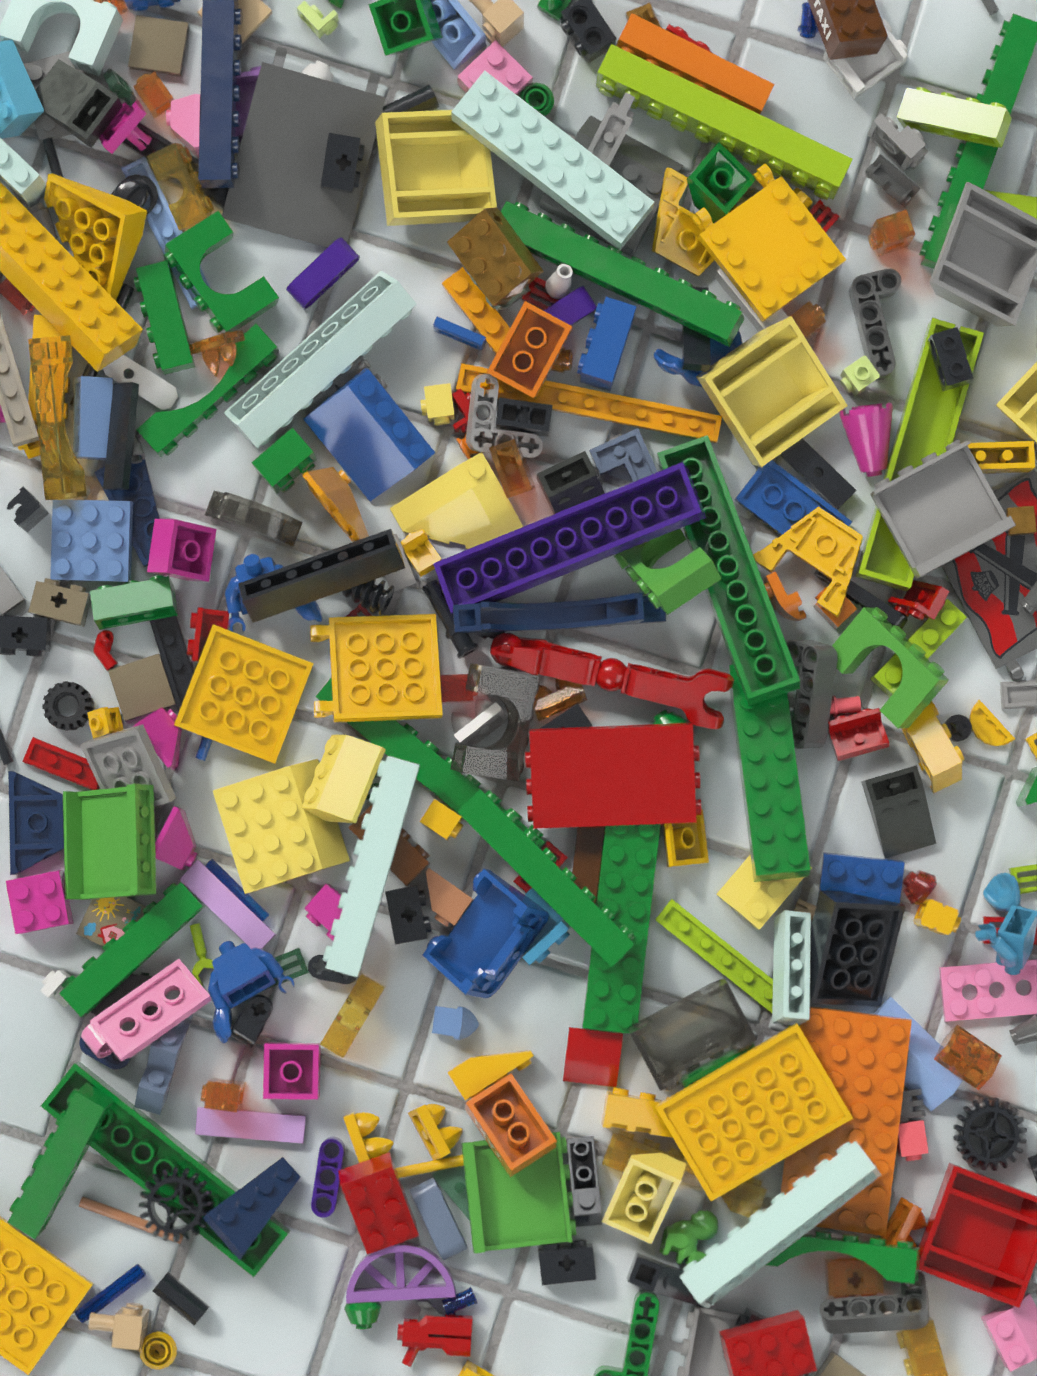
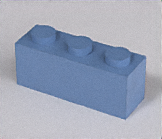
M80 376L74 379L73 459L106 460L113 378Z

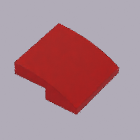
M569 1027L563 1081L616 1087L623 1033Z

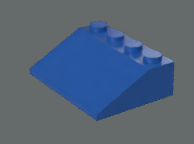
M367 368L361 370L303 418L370 502L435 454V451Z

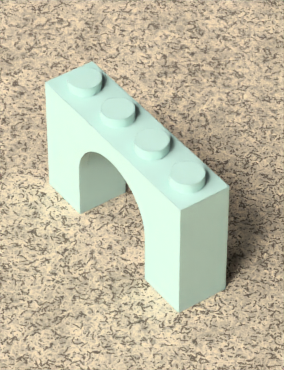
M11 0L0 25L1 41L13 40L17 50L28 53L35 35L44 20L58 13L73 14L80 18L81 25L68 58L75 69L97 76L100 75L123 22L115 5L109 2L101 4L93 0Z
M0 138V177L8 184L12 192L31 208L44 197L46 184L42 177Z

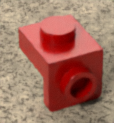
M462 389L452 393L453 401L464 416V418L452 425L455 433L462 431V433L467 432L471 395L469 392L464 394Z

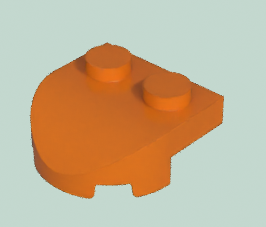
M776 571L766 575L763 583L774 609L782 617L791 621L805 619L806 613L804 610H798V607L802 605L798 592L796 591L787 596Z

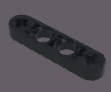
M818 570L814 572V575L828 586L832 582L830 578ZM850 580L846 597L862 608L877 607L887 614V621L893 626L896 625L903 629L908 621L903 614Z

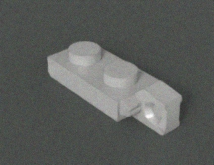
M628 93L624 94L619 105L613 102L611 107L608 108L587 149L608 166H610L633 120L634 113L629 109L635 97Z

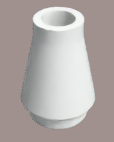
M567 264L559 265L557 270L546 281V290L554 299H562L571 292L573 271Z

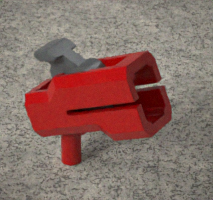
M418 1299L417 1305L422 1309L419 1318L404 1319L403 1324H398L397 1341H402V1347H408L402 1363L406 1366L411 1367L418 1352L424 1351L426 1348L443 1349L448 1356L470 1357L473 1316L443 1314L437 1311L429 1299Z

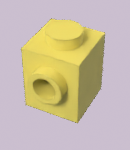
M450 383L424 386L425 399L420 400L422 416L428 415V421L434 422V425L449 424L450 420L455 419Z

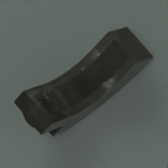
M215 490L205 512V516L211 519L239 526L274 542L294 547L303 523L263 504L228 492L222 493Z

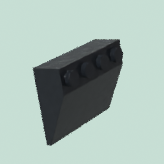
M820 890L810 937L811 1004L881 1007L905 905L844 891Z

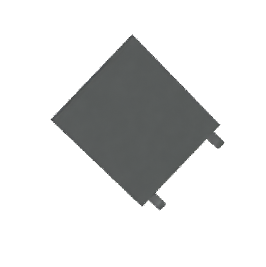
M277 47L273 65L265 62L261 64L240 144V151L236 160L239 164V179H235V187L228 190L222 216L226 220L327 248L340 237H343L348 242L376 136L375 122L382 113L386 97L376 94L380 76L371 73L366 90H359L283 68L287 49ZM329 133L361 138L360 145H365L363 161H357L356 171L361 172L359 187H353L352 193L320 188ZM344 156L341 157L340 161H336V164L340 165V170L342 171L345 170L346 166H350V163L346 162V157Z

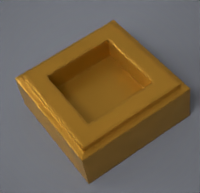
M1034 506L1006 509V516H1011L1015 523V526L1008 530V536L1036 533Z

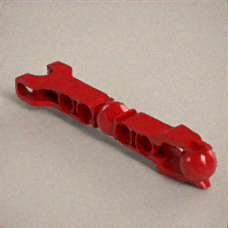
M512 633L497 635L490 645L492 658L502 666H512L532 675H544L593 687L597 683L605 691L621 689L622 694L682 709L687 719L693 725L710 729H720L723 727V714L709 707L704 701V697L711 691H729L734 683V679L730 674L706 668L698 671L695 675L684 676L628 663L626 667L622 661L616 658L602 660V656L552 644L543 639L518 637Z

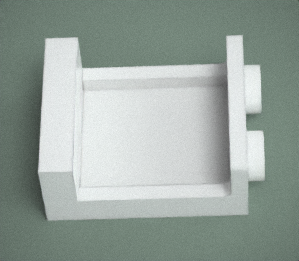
M884 18L882 21L888 37L877 54L829 60L825 50L823 59L853 99L905 64L908 58L906 46L901 40L895 39L891 33L892 28Z

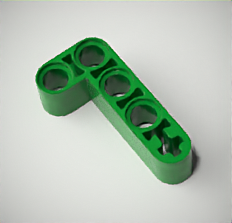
M643 1289L635 1295L622 1368L602 1365L595 1370L593 1376H600L604 1373H608L611 1376H648L659 1312V1300L654 1292ZM646 1297H650L651 1302L654 1303L649 1305L647 1309V1316L652 1317V1319L643 1316L644 1309L640 1301H645ZM639 1324L649 1326V1333L644 1337H639L634 1333L635 1327ZM635 1351H641L645 1355L644 1360L639 1364H634L630 1361V1355Z

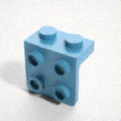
M533 888L525 895L547 911L549 918L522 957L529 965L535 960L538 963L542 962L551 953L548 948L556 942L559 946L570 935L567 930L571 927Z

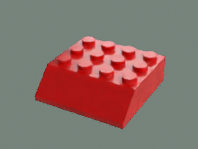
M949 1162L918 1247L920 1248L919 1270L1020 1308L1037 1261V1196Z

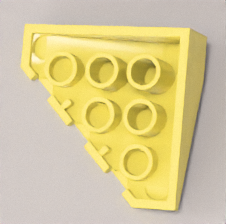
M482 452L459 464L390 508L403 532L410 534L424 529L426 534L430 536V540L449 544L450 541L466 545L465 549H470L523 527Z

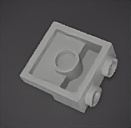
M880 114L873 121L867 135L903 172L909 167L912 169L916 168L928 152L925 148L926 143L924 142L923 135L916 129L912 130L908 125L899 132L897 124L890 117L885 118Z

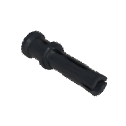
M433 580L427 583L426 586H423L422 590L447 630L445 632L446 638L451 639L458 652V659L464 658L476 651L479 646L472 641L468 632L454 633L453 614L450 612L438 581Z

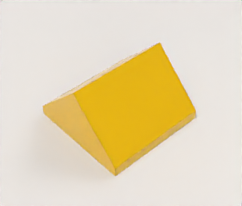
M701 809L702 815L696 816V823L662 824L667 867L709 863L703 809Z

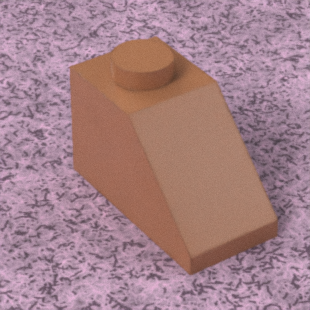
M428 868L426 878L432 910L437 913L434 918L446 927L449 923L455 926L473 898Z

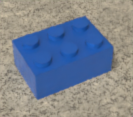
M605 297L604 304L598 303L593 321L597 325L595 329L590 328L585 348L589 350L587 354L582 353L578 364L577 373L581 374V383L611 391L637 306L609 297Z

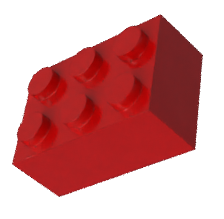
M390 1152L338 1170L340 1186L367 1255L419 1236L416 1220Z
M798 1310L719 1331L729 1376H800L817 1371L805 1318Z

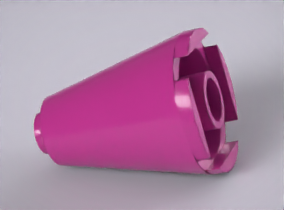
M882 403L852 407V410H849L847 414L845 409L839 412L860 472H866V477L882 475V470L887 469L893 412L892 403H887L886 408L882 407Z

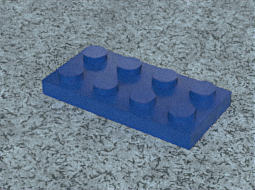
M773 460L763 467H759L735 498L736 502L779 535H783L791 529V526L817 507H820L847 526H850L852 523L850 519Z

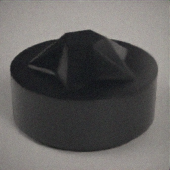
M953 715L945 721L952 736L949 738L951 741H963L971 734L972 726L967 717Z

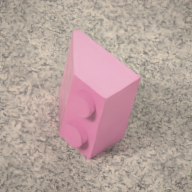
M1029 1293L1024 1295L1020 1308L1006 1304L981 1317L1004 1366L1010 1372L1037 1358V1307Z

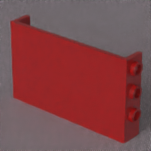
M692 723L530 729L529 731L530 752H525L526 768H531V779H526L527 795H532V806H527L528 822H533V829L696 823V816L702 815L701 799H696L695 789L701 788L700 772H695L694 762L700 760L699 745H694Z

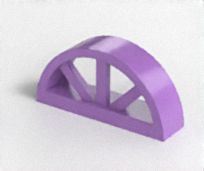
M402 1242L368 1254L360 1261L349 1281L346 1303L455 1297L456 1290L448 1267L438 1255L419 1244ZM395 1252L397 1286L391 1283L370 1263L380 1256ZM403 1252L417 1254L428 1260L407 1285H405ZM434 1267L438 1269L445 1283L419 1285ZM363 1270L383 1286L355 1288L356 1282Z

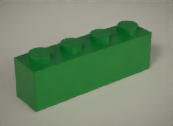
M167 260L136 268L138 276L133 277L137 293L142 292L144 302H140L143 317L149 318L151 327L146 328L150 344L155 343L157 352L153 353L156 368H161L164 375L196 367L171 268Z

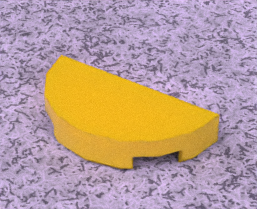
M977 700L971 709L969 717L972 731L976 738L984 744L991 746L1006 745L1015 740L1012 734L980 700Z

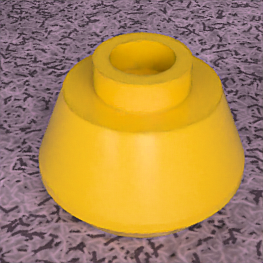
M157 1331L148 1334L144 1338L143 1346L139 1353L146 1366L159 1370L172 1364L176 1358L177 1346L169 1334Z

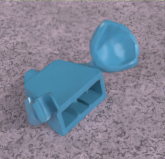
M1000 873L991 879L983 891V896L993 908L999 911H1008V914L999 928L997 936L995 926L990 923L979 925L978 927L981 931H976L975 936L978 941L989 940L991 942L990 946L996 951V963L1005 966L1004 970L1007 974L1018 975L1024 968L1033 949L1037 926V911L1021 907L1020 888L1016 878L1009 873Z

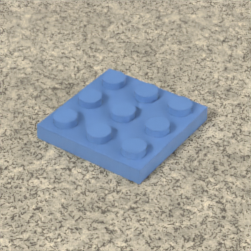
M53 499L50 579L129 582L131 580L133 502Z

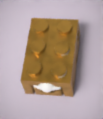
M498 207L483 209L447 241L493 306L506 304L512 297L521 293L535 279L534 277H538L544 272Z

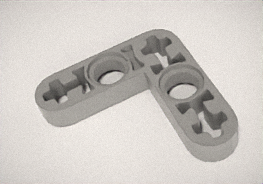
M490 374L476 376L471 386L466 433L468 447L473 451L524 458L538 456L543 448V442L538 435L494 429L499 390L498 381ZM486 380V383L490 384V389L485 391L484 396V389L480 388V383ZM478 397L490 398V401H478ZM481 405L487 407L489 413L488 417L483 421L476 415L477 408ZM481 435L482 438H492L491 443H480L479 445L478 442L474 441V438ZM503 435L508 436L511 442L507 450H502L499 447L498 441ZM530 441V443L534 444V449L530 450L524 447H517L518 442Z

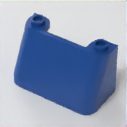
M483 869L473 879V891L478 895L448 936H435L428 942L423 956L465 995L489 998L500 989L545 926L549 913L494 872Z

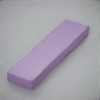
M197 860L179 879L251 949L255 947L262 949L276 935L200 860Z
M198 1107L195 1135L303 1144L306 1116Z

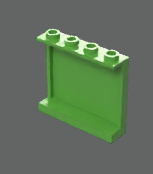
M128 784L127 787L80 792L63 791L65 899L88 900L156 894L154 785Z
M551 1132L557 1140L555 1149L512 1177L508 1175L486 1140L461 1143L474 1254L501 1249L572 1242V1236L576 1235L575 1220L569 1217V1208H573L571 1191L567 1192L566 1181L570 1180L568 1164L563 1163L562 1154L567 1153L566 1139L565 1137H560V1132Z

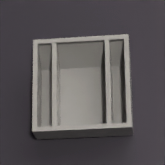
M966 182L929 283L936 295L995 326H1016L1037 268V219L974 184Z

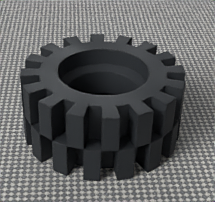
M63 681V683L54 684L53 688L48 689V694L44 695L43 698L45 701L42 704V709L45 711V718L49 720L48 722L51 725L66 731L77 730V728L86 725L85 722L89 721L87 712L93 711L94 708L92 707L93 699L84 687L74 682ZM65 696H73L78 702V709L72 716H63L58 710V703Z

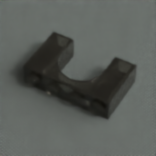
M470 663L465 690L498 697L506 707L508 723L503 736L490 746L479 747L455 743L451 770L519 782L520 775L524 770L523 758L525 749L529 743V726L534 717V700L539 690L538 675Z

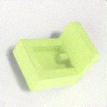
M862 356L842 371L840 383L847 393L852 392L856 397L868 385L877 380L880 375L867 356Z

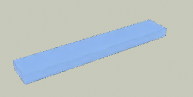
M144 156L121 169L126 178L135 174L144 175L155 184L158 192L157 203L146 216V219L165 254V244L183 232ZM175 267L171 268L191 309L197 308L194 301L196 296L191 289L186 290L181 284L178 270ZM200 268V273H201L202 279H203V281L206 283V285L210 288V286H209V284H208V282H207V280H206V278H205V276H204V274H203V272H202V270H201V268Z

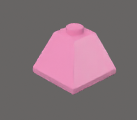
M193 94L171 101V110H166V124L171 126L173 134L199 159L200 94Z

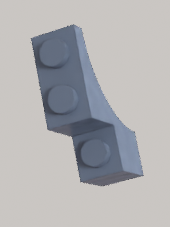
M190 1015L152 1042L147 1067L138 1086L135 1108L157 1115L161 1114L193 1015Z

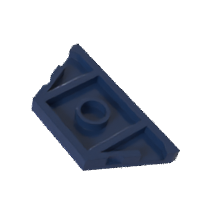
M8 771L10 875H17L64 849L63 794L19 773Z

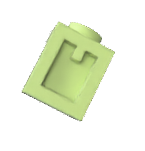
M304 1L297 7L298 16L319 39L324 34H331L338 26L339 18L335 10L322 20L323 14L315 5L310 7Z

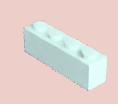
M785 910L774 918L773 1024L794 1025L797 1023L801 1025L809 1020L811 913Z

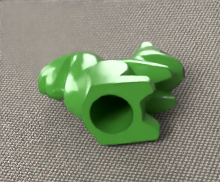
M699 1210L698 1213L692 1214L691 1220H681L671 1226H666L663 1230L659 1252L663 1253L662 1255L664 1256L669 1255L671 1251L676 1252L675 1262L679 1265L682 1264L684 1259L685 1266L694 1260L697 1262L701 1261L706 1257V1254L697 1250L698 1240H710L717 1234L719 1228L717 1217L711 1211Z

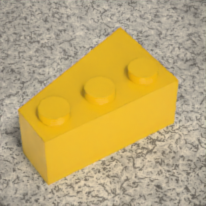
M931 701L909 728H902L901 730L910 748H913L920 760L918 764L921 770H925L930 778V788L934 794L962 780V761L964 756L958 746L953 747L949 740L952 737L945 723L940 724L936 717L939 715L933 701Z
M613 1087V1092H606L601 1121L603 1127H616L626 1131H639L673 1138L655 1108V1105L662 1102L655 1099V1094L640 1092L639 1096L629 1095L628 1089Z

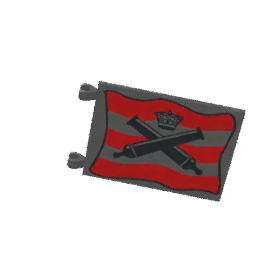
M1036 470L993 491L1005 514L1007 508L1034 506L1036 533L1008 536V531L941 566L995 669L1005 665L1013 681L1020 679L1024 675L1016 659L1037 649V611L1031 615L1020 604L1037 581Z

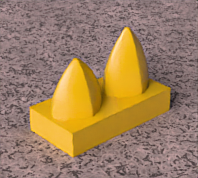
M424 1104L408 1112L433 1160L440 1159L451 1153L450 1150L459 1141L463 1129L452 1126L437 1128L445 1114L444 1106Z
M353 1112L343 1117L359 1163L389 1152L394 1144L392 1140L381 1137L364 1139L378 1125L380 1120L378 1116L365 1112Z

